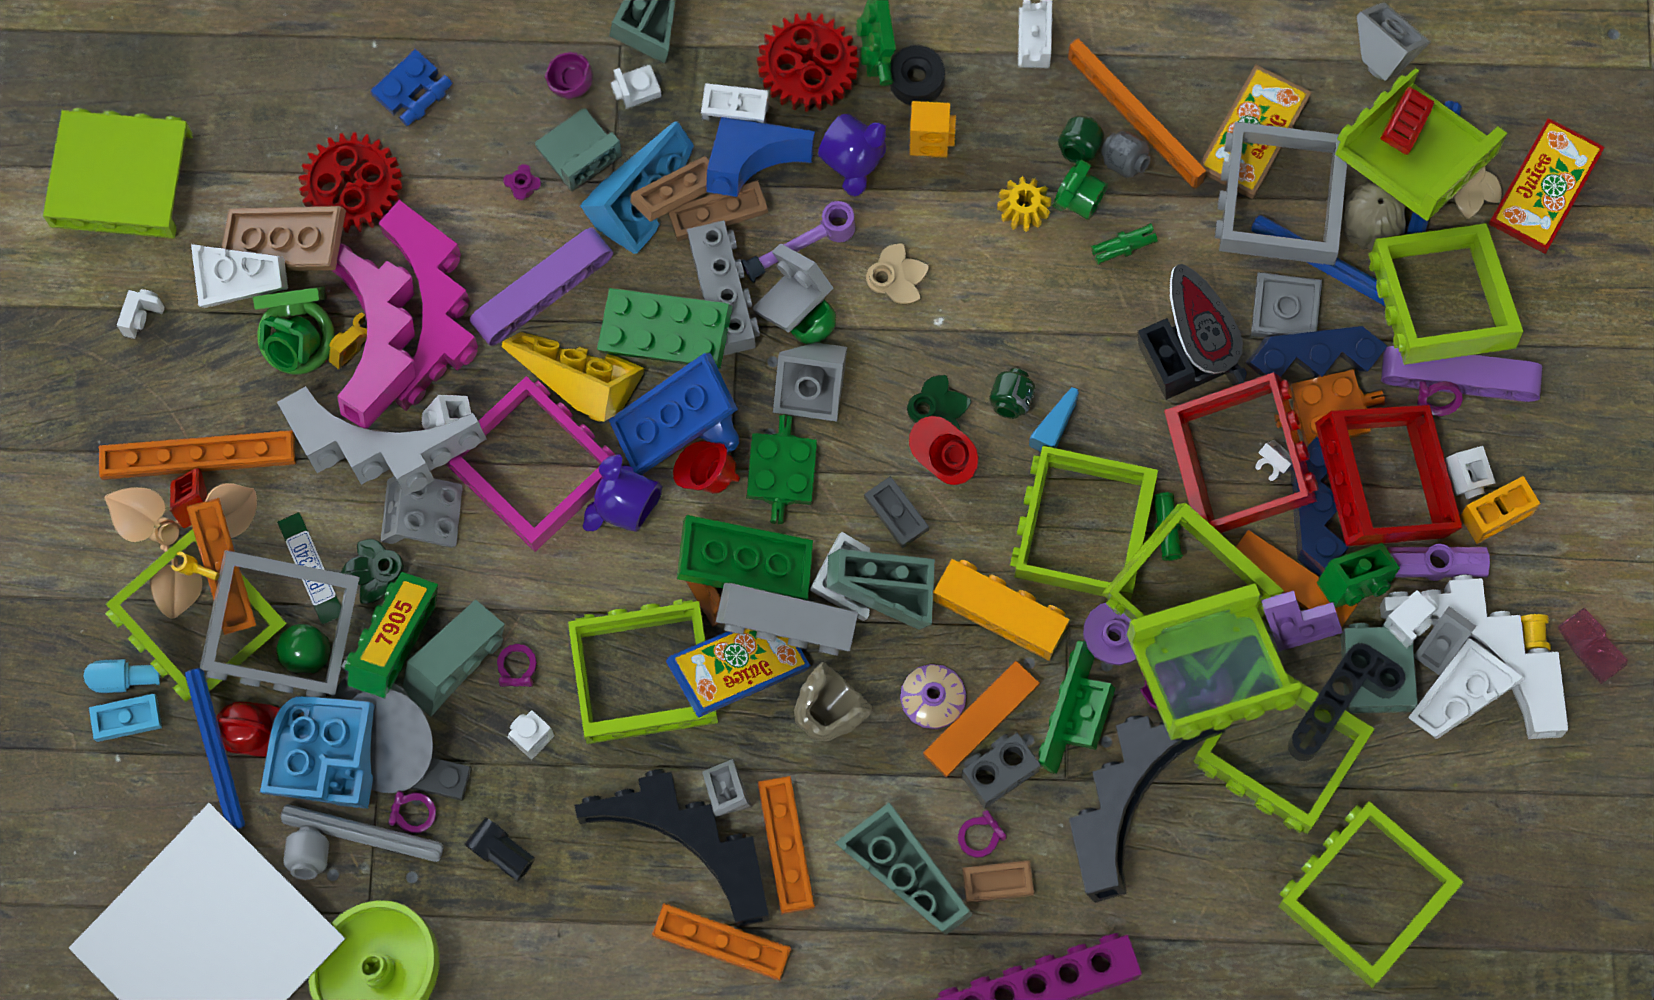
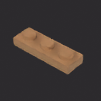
M703 156L631 193L630 202L651 222L707 193L706 182L709 159Z
M757 180L743 185L738 197L713 194L687 202L668 212L678 242L688 239L687 229L723 220L725 225L729 226L767 214L768 208Z

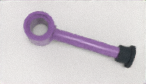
M842 201L828 204L823 210L819 226L784 245L797 252L825 236L834 242L849 240L855 232V219L852 208ZM840 217L847 220L842 226L831 224L835 218ZM772 251L759 258L755 256L747 261L741 260L742 266L752 283L756 281V277L765 273L766 268L778 262Z

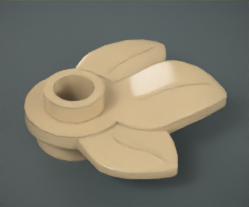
M1484 166L1452 198L1455 199L1459 211L1469 219L1479 211L1484 200L1490 203H1499L1502 190L1497 177L1487 172Z
M903 243L893 244L886 247L880 254L879 262L873 264L868 269L866 274L867 285L876 293H886L896 303H915L920 300L919 291L915 286L925 278L929 266L921 261L905 258L906 253ZM879 275H885L888 280L885 283H880L876 278Z

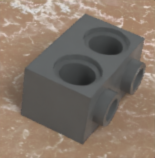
M1018 733L1011 737L1007 734L1001 736L991 744L993 748L991 751L983 756L977 753L963 764L966 768L962 770L961 777L984 809L1037 774L1040 770V763ZM1008 752H1015L1020 755L1022 762L1016 766H1010L1005 763L1003 756ZM984 770L989 771L993 774L995 780L991 784L983 785L977 781V773Z

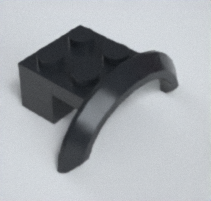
M1167 318L1138 330L1139 348L1166 400L1224 374L1233 386L1245 381L1247 372L1238 363L1225 372L1215 374L1202 371L1193 365L1184 352L1176 326L1172 327Z

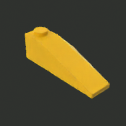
M519 332L502 341V348L577 411L588 415L590 419L605 422L623 410L644 374L643 367L620 357L609 354L606 355L605 359L590 356L586 348H559L558 341Z

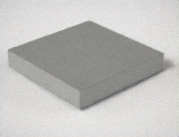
M1258 272L1251 336L1266 338L1317 331L1322 280Z

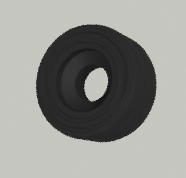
M913 45L901 49L892 58L890 70L893 83L889 87L899 101L912 106V101L932 102L940 95L945 83V67L942 59L934 50L921 45ZM913 69H920L925 73L926 77L921 82H912L907 75Z

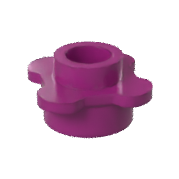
M527 164L519 165L517 171L512 174H506L503 178L504 185L510 187L516 200H524L541 186L540 179L532 175L530 166ZM524 180L525 183L519 184V181Z

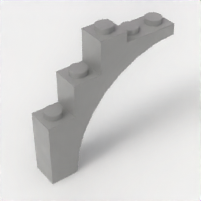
M306 386L277 402L316 473L330 468L346 458L362 485L390 469L405 496L419 491L427 484L435 481L430 472L431 470L446 464L452 458L475 448L479 443L487 440L473 413L451 423L427 430L395 433L357 427L333 416L315 400Z

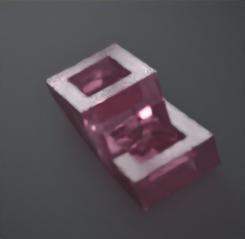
M1582 608L1558 626V630L1571 649L1600 684L1627 666V658L1606 637V630L1585 608Z

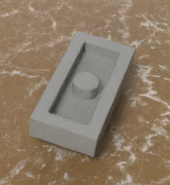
M1448 607L1414 654V658L1440 676L1473 632L1476 625L1451 607Z

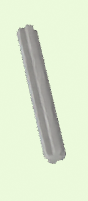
M289 804L284 806L281 813L283 824L299 828L314 827L319 830V833L438 862L443 853V844L441 842Z

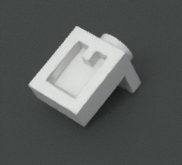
M651 65L624 74L621 73L620 68L614 70L616 81L611 82V86L616 99H623L626 109L662 97Z
M141 289L139 292L128 290L117 322V327L123 336L136 338L138 329L142 330L146 322L147 313L145 310L163 314L165 307L160 298H158V295Z

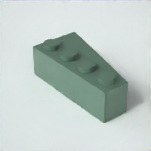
M887 803L835 842L843 851L945 935L973 916L890 803Z

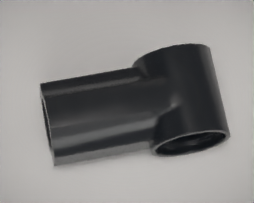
M485 817L465 842V845L486 862L490 860L499 869L518 882L530 870L535 857L508 838L509 835L502 828Z

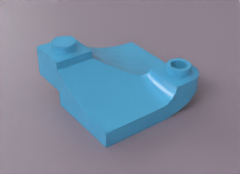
M294 697L287 701L278 711L273 723L260 792L265 795L313 800L338 806L368 808L374 777L371 775L370 748L375 705L365 701L319 697ZM301 712H304V716L298 717Z

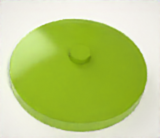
M377 900L354 906L342 913L331 923L345 939L309 976V988L313 1000L429 999L438 976L439 949L430 926L417 913L396 902Z

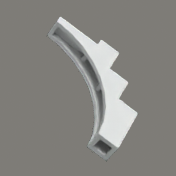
M1459 575L1453 577V580H1449L1444 588V594H1441V590L1421 592L1422 595L1426 594L1431 597L1438 606V610L1430 618L1434 622L1432 625L1435 626L1446 609L1451 607L1476 625L1468 639L1470 638L1524 677L1525 680L1513 687L1512 691L1522 711L1528 739L1558 738L1568 731L1559 652H1548L1547 648H1534L1528 650V654H1525L1520 615L1510 616L1508 611L1491 613L1490 617H1487L1483 578L1473 579L1472 575ZM1401 591L1388 594V597H1385L1380 604L1381 618L1387 619L1395 609L1410 597L1408 592Z

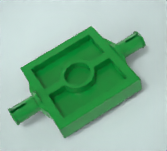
M867 0L864 11L856 22L857 36L861 37L863 46L860 53L861 63L866 65L867 77H879V84L881 86H888L893 83L890 66L891 57L896 50L888 0Z
M785 415L779 416L778 433L772 435L752 433L746 499L763 500L772 504L770 520L772 524H776L777 512L778 524H784L785 506L791 504L811 505L817 439L798 438L791 435L793 417L787 415L786 427H784Z

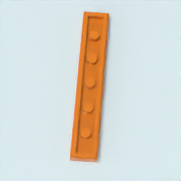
M1079 38L1073 41L1069 47L1068 59L1192 188L1196 189L1204 182L1206 169Z
M293 430L99 446V477L102 480L188 473L195 468H199L201 472L296 464L295 434Z

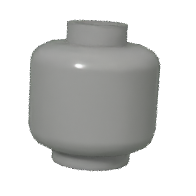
M302 827L299 831L291 833L286 839L283 861L290 874L299 879H313L317 877V874L322 873L327 867L328 839L314 827Z

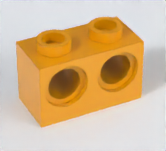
M912 101L910 126L911 156L947 157L948 146L954 147L956 115H950V103Z
M1522 476L1466 505L1460 518L1476 544L1532 516L1541 503L1525 477Z

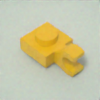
M363 313L357 314L353 319V326L345 333H338L330 342L329 362L337 369H340L361 350V345L367 339V328L360 326L365 322V314Z

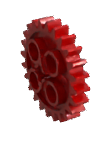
M808 12L806 19L801 20L796 13L793 23L783 18V28L781 29L773 25L772 33L774 36L765 34L764 42L766 45H759V54L762 56L757 57V65L761 67L758 69L759 78H764L763 88L772 87L770 90L771 98L781 95L780 103L782 106L789 100L792 101L793 110H796L800 103L804 104L806 112L809 111L810 105L814 103L819 111L822 109L823 101L833 106V96L835 95L843 99V88L851 90L852 81L850 79H857V70L854 68L859 67V58L855 57L858 55L857 46H851L853 44V36L848 35L844 37L846 33L844 25L835 29L834 18L827 24L824 23L823 14H820L817 20H812V15ZM799 39L810 41L807 45L802 46L795 43ZM829 53L837 56L833 60L822 58L825 54ZM789 63L794 66L790 70H782L779 68L782 64ZM811 78H816L821 81L817 85H809L806 83V81Z
M353 132L350 140H346L344 134L340 133L339 142L336 143L331 137H328L329 146L325 148L317 144L319 154L308 153L311 164L301 165L306 174L298 177L300 183L304 185L299 188L301 196L305 197L302 200L305 207L341 206L346 210L343 224L345 233L349 232L351 225H355L358 232H361L362 223L365 222L371 228H374L373 219L377 217L379 220H382L384 217L382 212L384 210L390 211L393 207L390 201L400 200L399 194L395 191L403 189L401 181L397 180L402 177L400 168H396L399 165L397 158L391 157L392 153L389 147L382 149V143L379 139L371 144L368 134L359 141L356 132ZM344 159H354L348 166L340 165ZM372 174L380 175L374 182L366 181L367 177ZM327 183L336 184L329 191L322 190V187ZM353 199L361 200L358 206H347Z

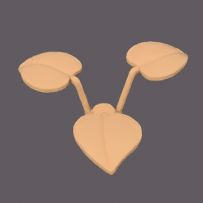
M234 483L216 486L209 492L205 502L216 498L220 499L231 538L236 537L250 526L257 508L256 491L254 488ZM131 487L114 491L105 496L113 526L122 538L131 542L143 541L149 538L159 543L160 549L165 552L169 549V545L178 539L181 526L177 520L173 521L162 516L165 512V503L157 492L148 488ZM177 557L171 560L173 566L179 568L183 565V563L178 565ZM170 564L165 565L150 579L151 594L158 609L170 619L181 615L199 597L202 590L201 575L194 573L186 576L173 570Z

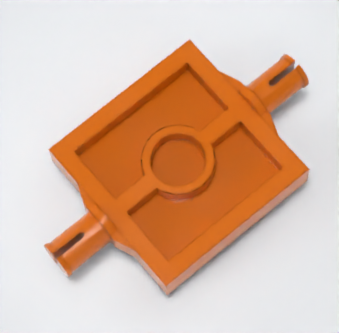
M1354 369L1290 385L1293 410L1296 411L1301 423V429L1299 430L1302 432L1306 446L1316 436L1318 437L1315 422L1330 411L1367 409L1368 406L1385 403L1384 396L1382 397V390L1363 394L1358 387ZM1279 414L1274 415L1277 428L1282 427ZM1370 428L1348 430L1349 437L1352 438L1369 434L1371 430Z

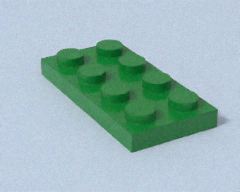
M609 288L597 351L605 354L686 365L703 353H711L718 369H721L733 306L729 303Z
M686 515L682 527L677 579L723 588L724 583H732L807 601L813 540Z

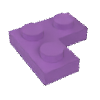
M1294 591L1261 600L1278 651L1343 633L1333 602L1301 612Z

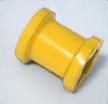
M1529 614L1521 616L1525 653L1534 648H1547L1548 651L1551 650V644L1546 639V624L1549 622L1547 615Z

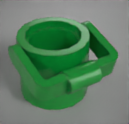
M1080 159L1065 176L1052 207L1059 211L1067 208L1089 220L1101 203L1108 184L1088 174L1087 172L1091 165Z
M269 316L260 323L259 348L264 350L269 361L282 371H295L301 364H306L309 357L320 347L321 339L314 325L302 317L294 316L287 320L281 317ZM271 327H273L274 329H276V331L273 332L272 334H271Z

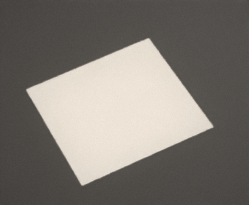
M208 803L79 936L69 949L119 1000H287L345 938Z

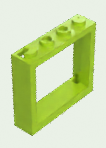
M1487 223L1375 239L1372 251L1368 253L1371 261L1369 269L1375 272L1377 294L1380 299L1383 298L1386 306V323L1388 326L1392 325L1394 348L1399 349L1404 365L1516 349L1523 334V329ZM1469 248L1496 327L1417 338L1392 259Z
M1042 446L1040 456L1034 455L1030 474L1036 475L1034 487L1027 485L1023 504L1029 505L1027 517L1020 516L1017 535L1023 536L1020 548H1013L1010 566L1016 567L1014 578L1103 596L1102 593L1109 586L1110 582L1027 565L1048 466L1141 486L1124 567L1143 546L1158 470ZM1137 572L1119 592L1129 602L1132 598Z
M1187 503L1177 504L1102 593L1108 599L1106 605L1119 616L1124 613L1130 620L1145 616L1119 592L1178 523L1247 585L1256 584L1260 593L1256 607L1261 618L1265 614L1261 600L1282 594L1284 590ZM1242 640L1215 647L1201 665L1190 655L1175 660L1182 665L1190 680L1194 682L1197 679L1199 681H1209Z
M193 529L109 600L106 605L110 610L105 613L117 628H120L123 624L132 633L127 639L140 653L146 649L155 658L150 664L163 678L169 674L177 684L173 689L185 703L191 699L186 677L120 604L175 558L177 552L183 551L192 542L197 545ZM243 574L242 578L250 605L269 626L226 662L227 664L238 666L287 624ZM208 678L206 682L209 691L222 680Z
M682 599L674 601L673 605L660 607V604H647L641 606L640 610L627 612V609H615L609 611L607 616L595 617L594 614H584V617L575 618V621L568 622L584 738L587 744L718 723L716 710L698 718L692 707L594 722L582 638L692 620L697 645L706 641L699 601H682Z
M1259 657L1230 703L1245 699L1257 680L1272 690L1278 689L1265 659ZM1286 673L1291 685L1300 682ZM1300 682L1302 690L1295 704L1308 711L1319 693ZM1324 709L1315 711V716L1324 723L1331 721V715L1328 711ZM1345 710L1334 729L1353 740L1354 743L1309 814L1211 753L1222 734L1206 739L1193 762L1198 764L1197 768L1205 772L1207 777L1213 779L1216 776L1226 782V788L1235 795L1243 797L1245 794L1256 801L1254 805L1260 811L1268 815L1274 813L1284 819L1283 824L1287 828H1293L1299 833L1303 831L1308 834L1374 731V728Z
M1369 801L1363 809L1356 805L1344 820L1349 825L1342 833L1335 829L1322 844L1327 850L1320 858L1313 854L1301 870L1306 874L1300 881L1296 883L1292 879L1279 893L1284 899L1278 907L1372 988L1464 882ZM1367 819L1443 883L1373 966L1297 901Z

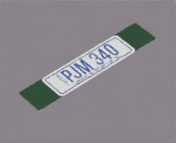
M300 512L279 520L277 523L295 564L325 570ZM303 580L321 624L339 618L341 605L332 585Z

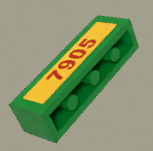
M401 572L396 582H391L388 585L383 605L376 606L370 628L363 629L358 641L357 651L350 652L346 660L345 671H348V686L384 699L386 698L437 605V583Z

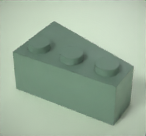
M623 0L612 21L609 36L665 64L669 51L675 0Z

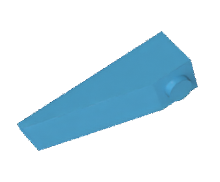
M678 122L670 124L602 181L580 205L599 232L633 254H637L656 233L660 223L657 219L650 222L630 202L631 193L686 165L694 145Z

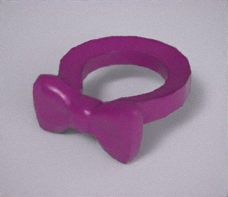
M1425 381L1419 382L1417 406L1430 405L1432 415H1449L1461 406L1463 400L1462 393L1456 384L1443 381L1427 387ZM1439 390H1450L1455 394L1453 401L1446 406L1438 407L1427 402V397Z
M521 644L509 645L504 648L497 660L498 672L501 675L498 680L499 686L533 687L534 682L531 677L536 671L537 662L532 650ZM512 652H522L529 658V668L521 678H511L504 668V661Z
M397 791L394 804L391 806L388 824L394 826L397 823L403 830L409 833L424 832L433 824L436 809L434 803L428 796L421 793H411L404 796L402 791ZM411 801L424 803L429 811L427 821L419 826L408 824L399 814L400 805Z
M988 810L983 811V817L969 819L960 827L958 843L961 850L970 857L984 858L990 855L995 850L998 841H1005L1007 838L1004 831L999 827V823L994 820ZM974 825H989L994 831L990 844L983 850H973L965 842L966 831Z

